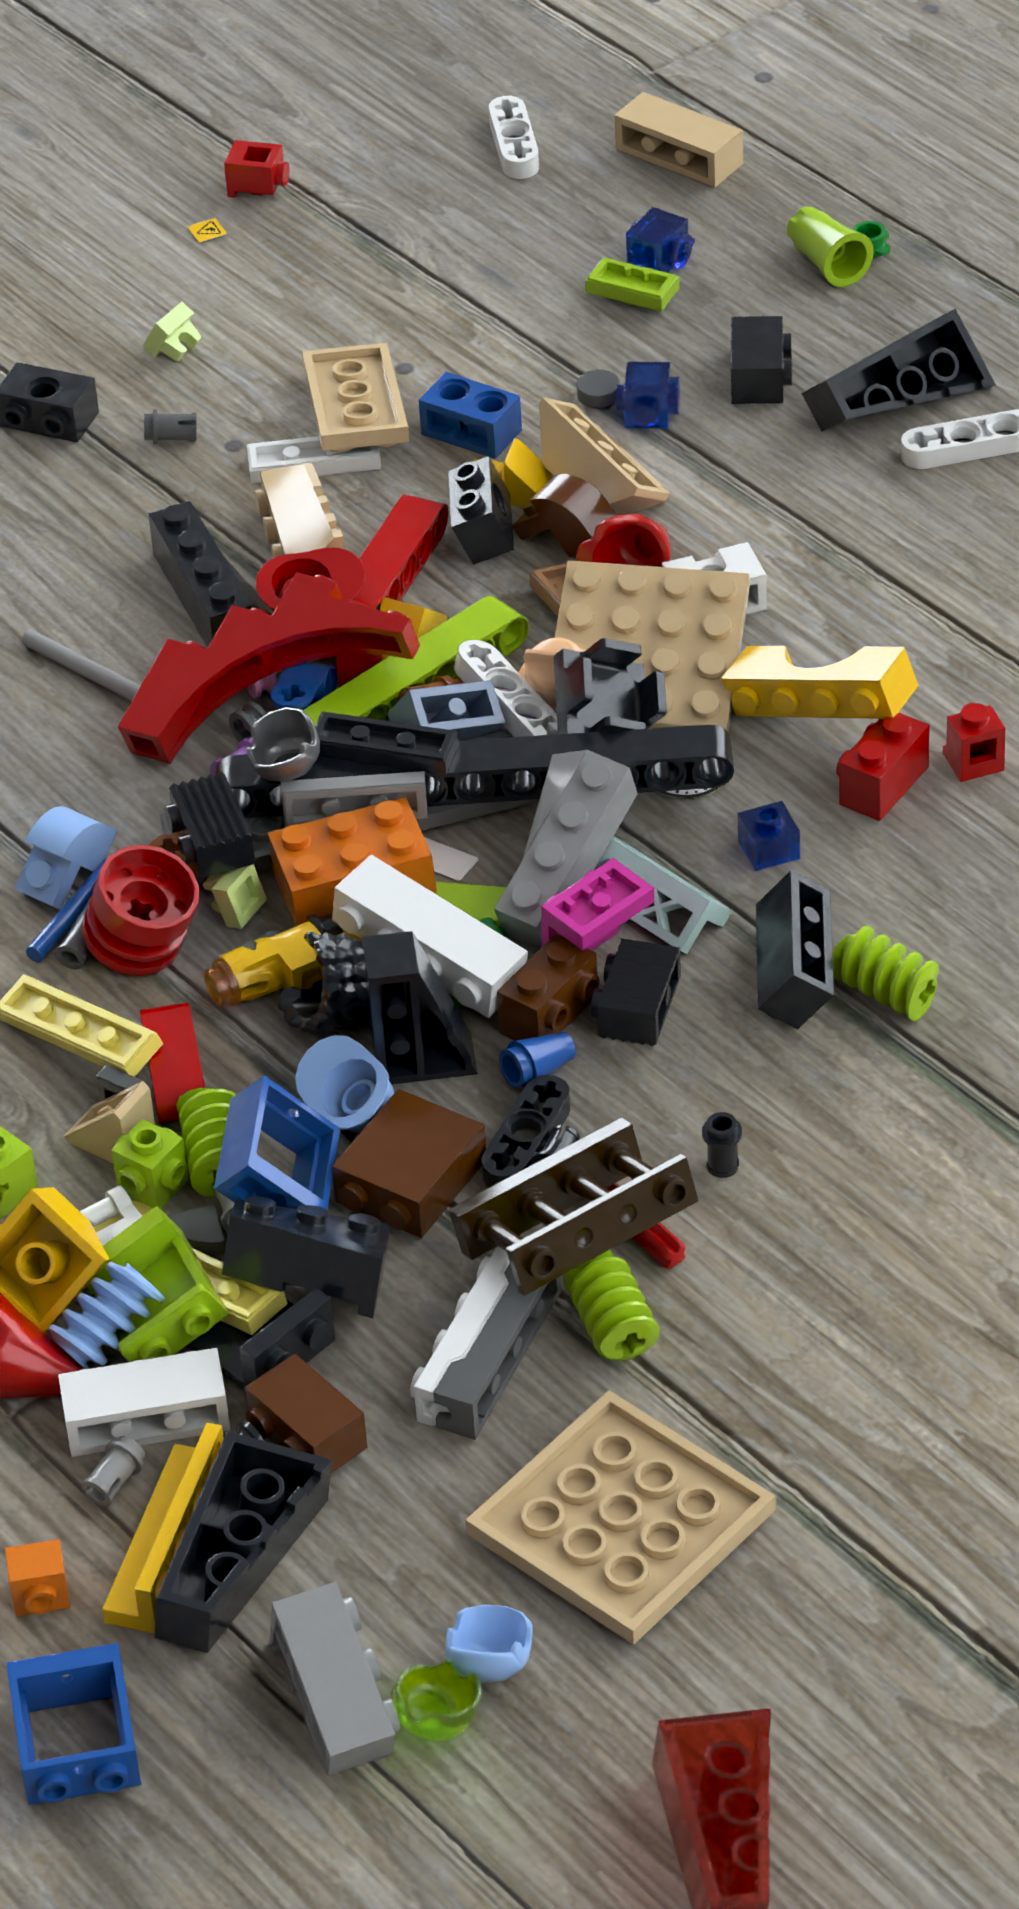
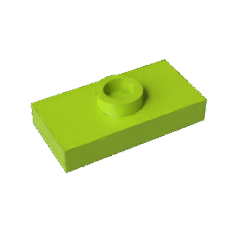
M605 257L600 260L585 280L586 293L661 312L680 288L679 276Z

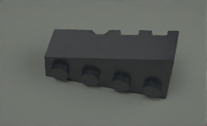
M227 1431L157 1595L156 1639L205 1653L211 1650L328 1501L331 1459Z

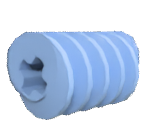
M111 1261L105 1266L112 1279L111 1282L97 1277L91 1281L98 1296L97 1298L83 1293L76 1297L83 1310L82 1314L70 1309H65L62 1312L69 1327L67 1330L53 1324L48 1328L52 1339L84 1369H89L87 1365L89 1360L103 1366L108 1362L101 1349L103 1344L119 1350L117 1344L120 1340L115 1331L120 1329L131 1334L136 1330L130 1318L132 1313L146 1319L151 1315L144 1301L146 1297L160 1303L165 1300V1297L126 1261L125 1267Z

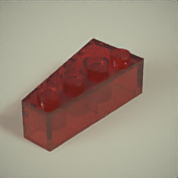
M771 1708L658 1721L652 1767L692 1909H768L770 1873L769 1771L771 1747H769V1731L771 1726Z

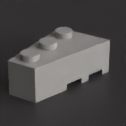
M336 1581L272 1602L269 1644L274 1655L283 1653L290 1675L286 1676V1682L292 1695L298 1694L306 1714V1716H303L304 1723L328 1776L392 1754L395 1733L401 1730L399 1718L392 1700L389 1698L382 1701L375 1682L381 1680V1674L374 1652L370 1647L362 1649L356 1631L361 1629V1621L356 1605L351 1597L342 1598Z

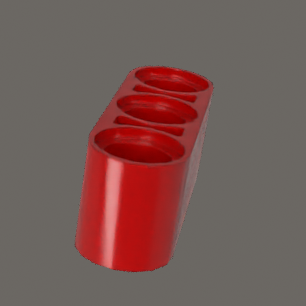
M189 1002L140 1010L142 1026L156 1032L163 1042V1045L148 1061L159 1124L179 1121L177 1110L179 1097L189 1090L205 1088Z

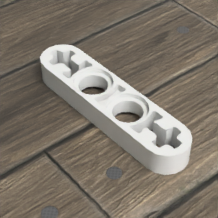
M1019 409L910 429L901 437V460L911 468L928 469L1019 452ZM1011 431L1014 432V434L1002 435L997 434L996 432ZM965 438L973 441L961 443L953 440Z
M469 640L459 646L454 670L464 683L492 680L494 687L509 690L507 692L494 688L505 721L503 725L514 737L558 734L557 714L495 647L478 640ZM519 714L529 715L536 719L525 718L520 716Z

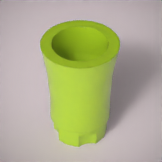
M814 207L800 208L797 214L789 219L787 236L793 240L796 249L822 272L830 284L836 287L848 286L860 280L868 271L873 260L874 249L871 240L866 235L844 226L827 213L818 211Z

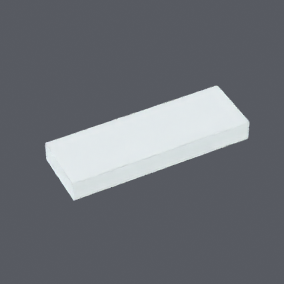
M319 436L246 445L251 483L261 482V471L306 463H313L318 476L381 469L380 451L377 446L356 447L347 452L322 451Z

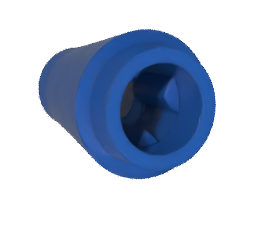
M566 1032L512 1041L508 1044L506 1050L500 1053V1070L509 1085L514 1088H525L527 1083L533 1078L550 1075L568 1061L573 1060L576 1056L575 1044Z

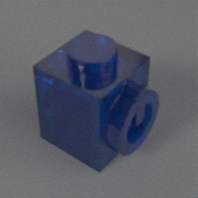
M652 207L639 220H636L626 232L627 263L669 273L673 268L681 269L684 267L695 243V239L688 234V219Z
M627 362L625 384H617L616 410L624 411L625 428L668 429L670 414H679L680 377L671 376L670 362Z

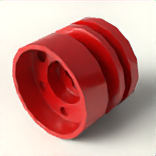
M141 844L123 847L110 855L99 871L93 895L88 902V908L83 917L82 935L88 950L101 964L122 974L134 976L155 974L171 965L182 947L183 940L187 934V927L191 923L198 905L199 885L193 871L180 857L160 847Z

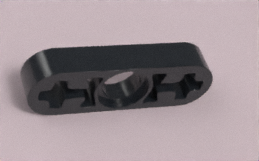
M542 1075L533 1078L527 1083L482 1156L483 1181L487 1188L528 1168L532 1156L542 1150L551 1129L554 1126L563 1125L571 1108L569 1086L562 1078L553 1075ZM539 1102L545 1103L542 1107L543 1113L539 1111ZM524 1128H531L540 1133L535 1138L528 1140L519 1139L513 1135L516 1131ZM510 1155L513 1156L514 1166H508Z

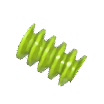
M868 925L863 926L856 934L843 937L833 950V978L843 979V982L849 987L859 988V991L868 997L874 996L880 1004L890 1005L899 1014H907V1017L912 1021L920 1020L931 1006L936 994L939 972L937 962L930 960L922 966L923 956L919 952H911L906 957L907 948L904 944L896 943L890 948L891 939L885 934L875 938V930Z
M197 1088L189 1090L179 1097L177 1110L191 1185L199 1194L209 1198L215 1197L213 1188L216 1181L230 1100L236 1094L226 1089Z
M608 1250L563 1275L564 1286L571 1295L572 1303L578 1309V1315L585 1324V1330L591 1337L592 1344L599 1355L609 1360L622 1361L635 1358L647 1352L655 1345L660 1336V1327L652 1318V1311L645 1303V1297L638 1289V1283L632 1276L631 1269L624 1259L614 1257V1254Z

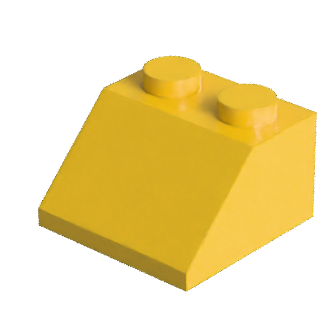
M54 1187L31 1189L0 1226V1292L20 1313L47 1334L50 1325H54L59 1320L62 1312L69 1308L76 1297L109 1260L91 1222Z

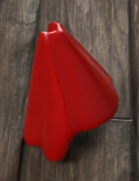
M624 514L610 517L600 522L594 531V537L582 542L578 546L576 559L582 562L662 567L663 562L670 561L671 545L667 529L664 525L641 514Z
M0 1292V1398L61 1396L58 1374L79 1371L84 1368L20 1313Z

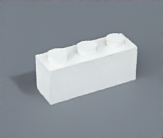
M217 1348L189 1351L182 1354L58 1374L71 1457L105 1452V1446L111 1440H117L120 1436L129 1437L141 1446L200 1436L206 1422L222 1425L223 1432L231 1430Z

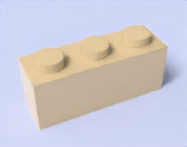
M642 92L614 115L617 150L714 188L743 165V130L646 92Z

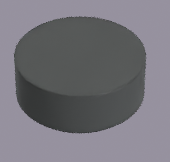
M607 370L585 372L577 380L578 400L583 405L591 408H605L613 405L620 398V380L618 376Z

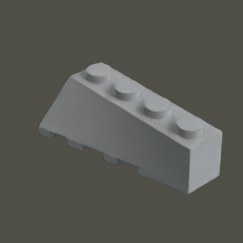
M589 750L552 755L522 862L494 908L500 926L505 931L506 936L538 950L542 948L541 906L553 895L560 894L596 867L637 796L630 767Z

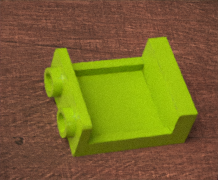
M158 1206L103 1245L109 1260L95 1277L111 1282L112 1279L105 1266L111 1261L125 1267L126 1261L165 1297L162 1303L146 1297L144 1301L151 1313L147 1319L134 1313L130 1315L136 1327L134 1332L130 1334L120 1329L115 1331L120 1339L117 1347L129 1362L174 1355L197 1337L209 1331L213 1325L229 1314L183 1231ZM90 1282L86 1287L96 1297H98L92 1283Z

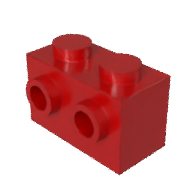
M900 712L894 718L886 716L884 719H879L876 723L869 724L862 738L851 750L844 751L837 763L836 774L839 776V805L881 821L929 768L930 724Z

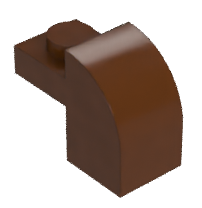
M558 474L554 475L522 506L524 513L512 526L521 540L550 529L571 558L576 556L577 548L582 542L594 537V531L600 522L618 515L606 498L593 485L577 476Z

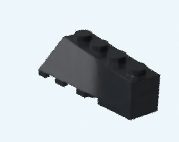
M955 308L801 394L821 431H824L842 421L993 387L996 383Z
M191 501L170 505L164 509L148 513L153 555L207 648L231 605L249 610L251 608H259L272 616L274 611L259 598L257 590L240 575L221 553Z

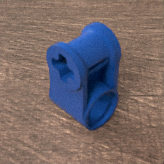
M304 662L283 669L278 682L271 691L273 705L277 710L285 707L306 709L336 690V668L332 665Z

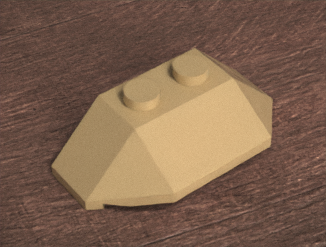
M542 397L539 403L543 466L553 475H573L587 481L601 492L617 515L631 514L666 502L670 492L603 429L594 424L579 407L573 403Z

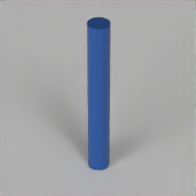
M107 858L101 862L27 947L26 954L31 960L41 962L75 923L77 917L93 895V884Z

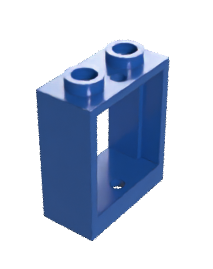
M264 1075L230 1100L214 1189L234 1203L236 1199L245 1200L250 1196H261L274 1200L276 1206L297 1209L301 1205H314L327 1210L333 1178L332 1165L336 1160L341 1128ZM261 1130L296 1154L292 1178L257 1155Z
M119 1643L6 1662L20 1765L28 1805L43 1802L57 1803L71 1797L99 1792L112 1793L123 1788L141 1785ZM113 1698L120 1746L36 1761L29 1712Z

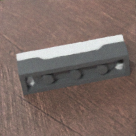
M497 1246L491 1257H484L477 1272L476 1283L470 1293L465 1292L461 1295L456 1306L455 1318L448 1330L442 1329L437 1335L432 1357L426 1367H419L413 1376L410 1396L415 1398L417 1422L432 1427L435 1425L436 1428L476 1440L562 1291L561 1276L523 1296L518 1291L507 1252Z

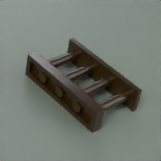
M620 1118L450 1208L449 1213L462 1254L473 1260L498 1246L507 1252L518 1291L525 1296L695 1204L699 1200L687 1157L679 1154L653 1168L642 1161L632 1124ZM626 1177L633 1179L613 1191L607 1189V1187ZM583 1200L590 1202L568 1215L563 1212ZM540 1223L546 1226L525 1238L519 1236Z

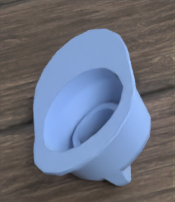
M333 1035L315 1043L300 1060L295 1076L297 1092L304 1103L341 1128L340 1130H348L352 1133H361L394 1094L393 1086L389 1081V1074L384 1065L359 1042L348 1036Z

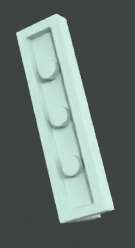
M616 836L612 837L594 868L596 870L597 867L614 858L654 887L655 906L643 909L630 919L673 947H680V951L688 954L706 921L723 927L733 911ZM664 895L672 900L665 902ZM685 907L693 912L678 937L670 932L667 912ZM656 916L657 923L651 920L650 917Z

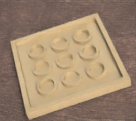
M567 561L555 638L560 637L570 640L579 648L585 650L602 638L641 645L642 655L634 662L644 664L645 678L653 671L664 672L667 713L649 728L718 725L728 732L732 711V692L725 690L721 678L740 655L750 589L749 573Z
M608 1390L465 1520L466 1534L634 1645L776 1510V1495Z

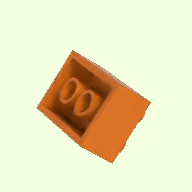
M406 797L383 801L376 805L337 813L333 816L303 824L291 825L267 833L274 877L295 927L307 922L306 919L309 915L315 914L318 917L332 914L334 888L370 855L375 856L431 892L437 893L432 853Z

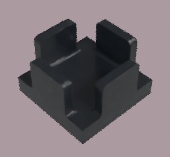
M602 638L583 652L561 649L553 656L558 734L648 729L667 713L664 672L653 671L645 678L644 664L634 662L642 655L641 645Z

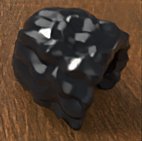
M313 931L305 933V941L314 949L316 960L323 967V979L314 982L310 989H300L291 986L285 988L280 993L278 1009L284 1012L285 1021L291 1027L300 1028L304 1032L318 1036L331 1031L354 1030L359 1026L370 1023L363 941L349 937L347 934L332 936L328 932H324L323 935H318Z

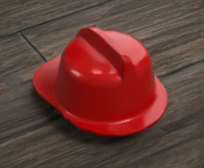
M339 547L321 548L273 557L262 565L256 577V590L259 598L270 609L275 611L296 572L310 576L323 575L337 583L344 601L355 599L360 594L365 585L366 570L361 559L351 551Z

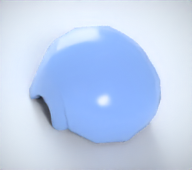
M480 1605L464 1608L458 1612L454 1628L447 1629L445 1655L453 1669L472 1680L481 1683L508 1680L527 1664L532 1644V1623L523 1612L507 1606Z

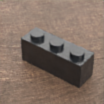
M790 870L756 903L758 1009L773 1019H778L799 1029L834 996L831 895L829 889Z

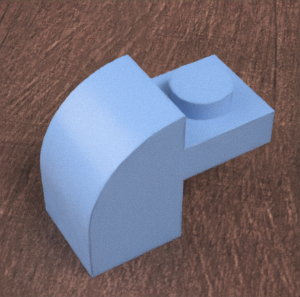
M59 806L47 811L34 824L25 839L26 842L34 846L14 889L61 910L80 866L94 872L106 858L118 830L67 807Z

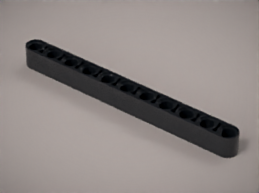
M694 725L461 740L446 775L425 772L427 806L540 799L552 755L582 750L592 751L630 767L637 793L721 787L728 783L734 774L731 739L729 733L718 725ZM248 754L227 756L215 766V776L219 771L225 773L244 818L284 816L281 781H269L259 776L255 769H253ZM318 756L311 769L305 775L293 780L420 771Z

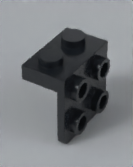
M315 1287L295 1304L287 1300V1305L253 1335L220 1320L209 1331L190 1342L191 1351L217 1348L222 1374L245 1390L247 1385L293 1354L298 1355L307 1363L335 1341L331 1298Z

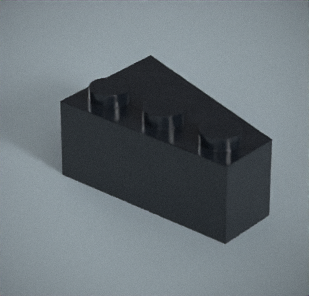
M413 931L362 937L374 1057L387 1070L391 1085L478 1074L471 1032Z
M250 1196L245 1200L236 1199L230 1216L222 1275L280 1292L285 1290L286 1285L313 1290L316 1287L330 1298L336 1297L359 1304L358 1314L373 1319L382 1283L391 1225L381 1224L378 1218L367 1214H352L349 1218L328 1215L326 1209L314 1205H301L297 1209L276 1206L274 1200L261 1196Z

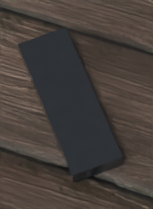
M321 712L315 725L320 739L319 756L446 775L459 746L458 731L330 712Z

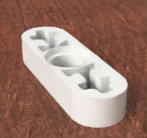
M501 96L493 99L489 104V122L504 174L514 179H525L534 176L539 171V154L525 103L515 96ZM511 136H520L517 138H507Z

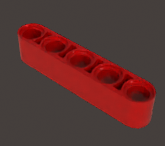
M406 494L400 497L359 557L366 570L365 585L360 594L353 600L380 610L383 597L397 601L402 600L445 533L449 516L447 504Z

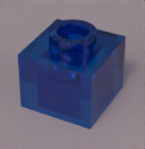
M783 801L737 813L738 842L755 871L800 859V830Z

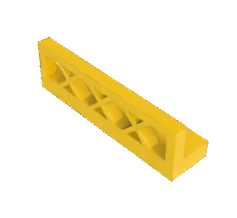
M206 1422L196 1447L174 1444L102 1608L104 1623L155 1633L157 1595L224 1440L222 1425Z

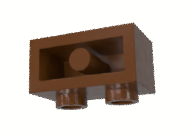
M555 934L497 991L500 1034L517 1041L562 1032L592 1002L594 990L596 987H599L596 952L587 948L582 951L568 939Z
M293 1354L245 1387L248 1406L246 1420L257 1429L262 1438H268L277 1445L331 1459V1473L368 1448L364 1412L296 1354Z

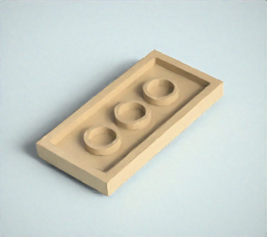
M387 343L302 351L303 368L322 451L347 452L356 447L366 446L387 448L397 443L409 442L408 423Z

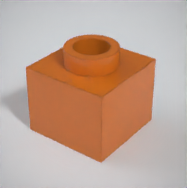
M60 1539L5 1548L9 1585L16 1617L30 1614H45L54 1610L70 1608Z

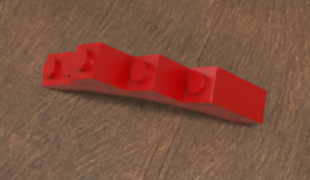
M296 572L272 616L259 608H251L249 610L231 605L207 649L194 641L183 643L167 638L120 721L118 729L130 753L171 764L188 737L214 710L242 689L277 671L310 660L345 654H381L413 660L420 647V642L410 618H407L404 614L394 610L384 612L369 608L355 600L344 601L337 583L323 575L310 576Z

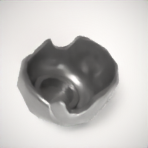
M285 707L269 712L251 727L252 748H247V754L253 769L264 779L285 782L303 776L311 769L319 756L320 739L311 718L302 709Z

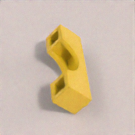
M746 646L721 678L725 690L732 692L731 702L735 715L757 717L884 719L886 716L894 718L919 686L905 647H863L852 656L840 662L819 668H800L793 666L786 646Z

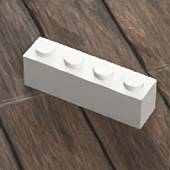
M373 855L365 859L334 888L332 921L336 922L344 931L355 934L361 939L366 936L413 931L447 992L454 996L462 1005L473 1008L487 1018L498 1009L497 991L527 963V950Z

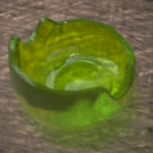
M444 1661L432 1667L418 1664L403 1670L393 1686L390 1696L403 1728L414 1736L439 1743L460 1736L467 1730L477 1714L483 1692L480 1679L476 1673H472L466 1678L462 1677L455 1671L451 1661Z

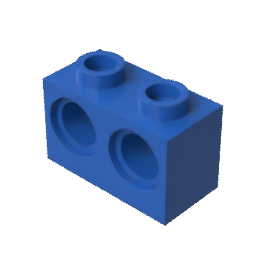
M446 371L418 400L421 435L494 459L522 431L520 395Z

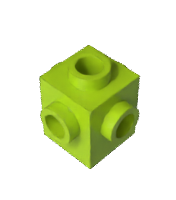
M141 1119L128 1134L122 1135L117 1140L114 1148L111 1150L116 1185L122 1186L130 1199L141 1202L151 1208L158 1206L162 1209L189 1181L183 1138L169 1128H161Z

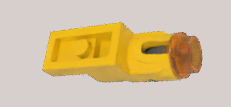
M308 921L281 933L268 931L255 940L245 943L244 946L241 945L236 949L219 955V958L212 962V967L203 971L205 986L210 997L217 1006H222L226 1003L234 1006L243 1001L258 999L281 988L284 990L294 986L300 989H310L314 982L323 979V967L317 962L315 951L305 941L304 935L310 931L321 935V933ZM348 932L341 933L347 934L349 937H353L356 940L362 941V939L356 936L355 934H350Z

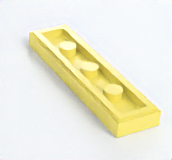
M25 974L0 1000L1 1021L102 1067L108 1065L134 1077L163 1045L156 1032Z

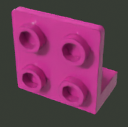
M612 858L596 870L586 873L581 880L560 894L553 895L541 906L542 947L555 934H558L568 939L582 951L586 948L593 951L616 935L620 930L621 924L654 903V887Z

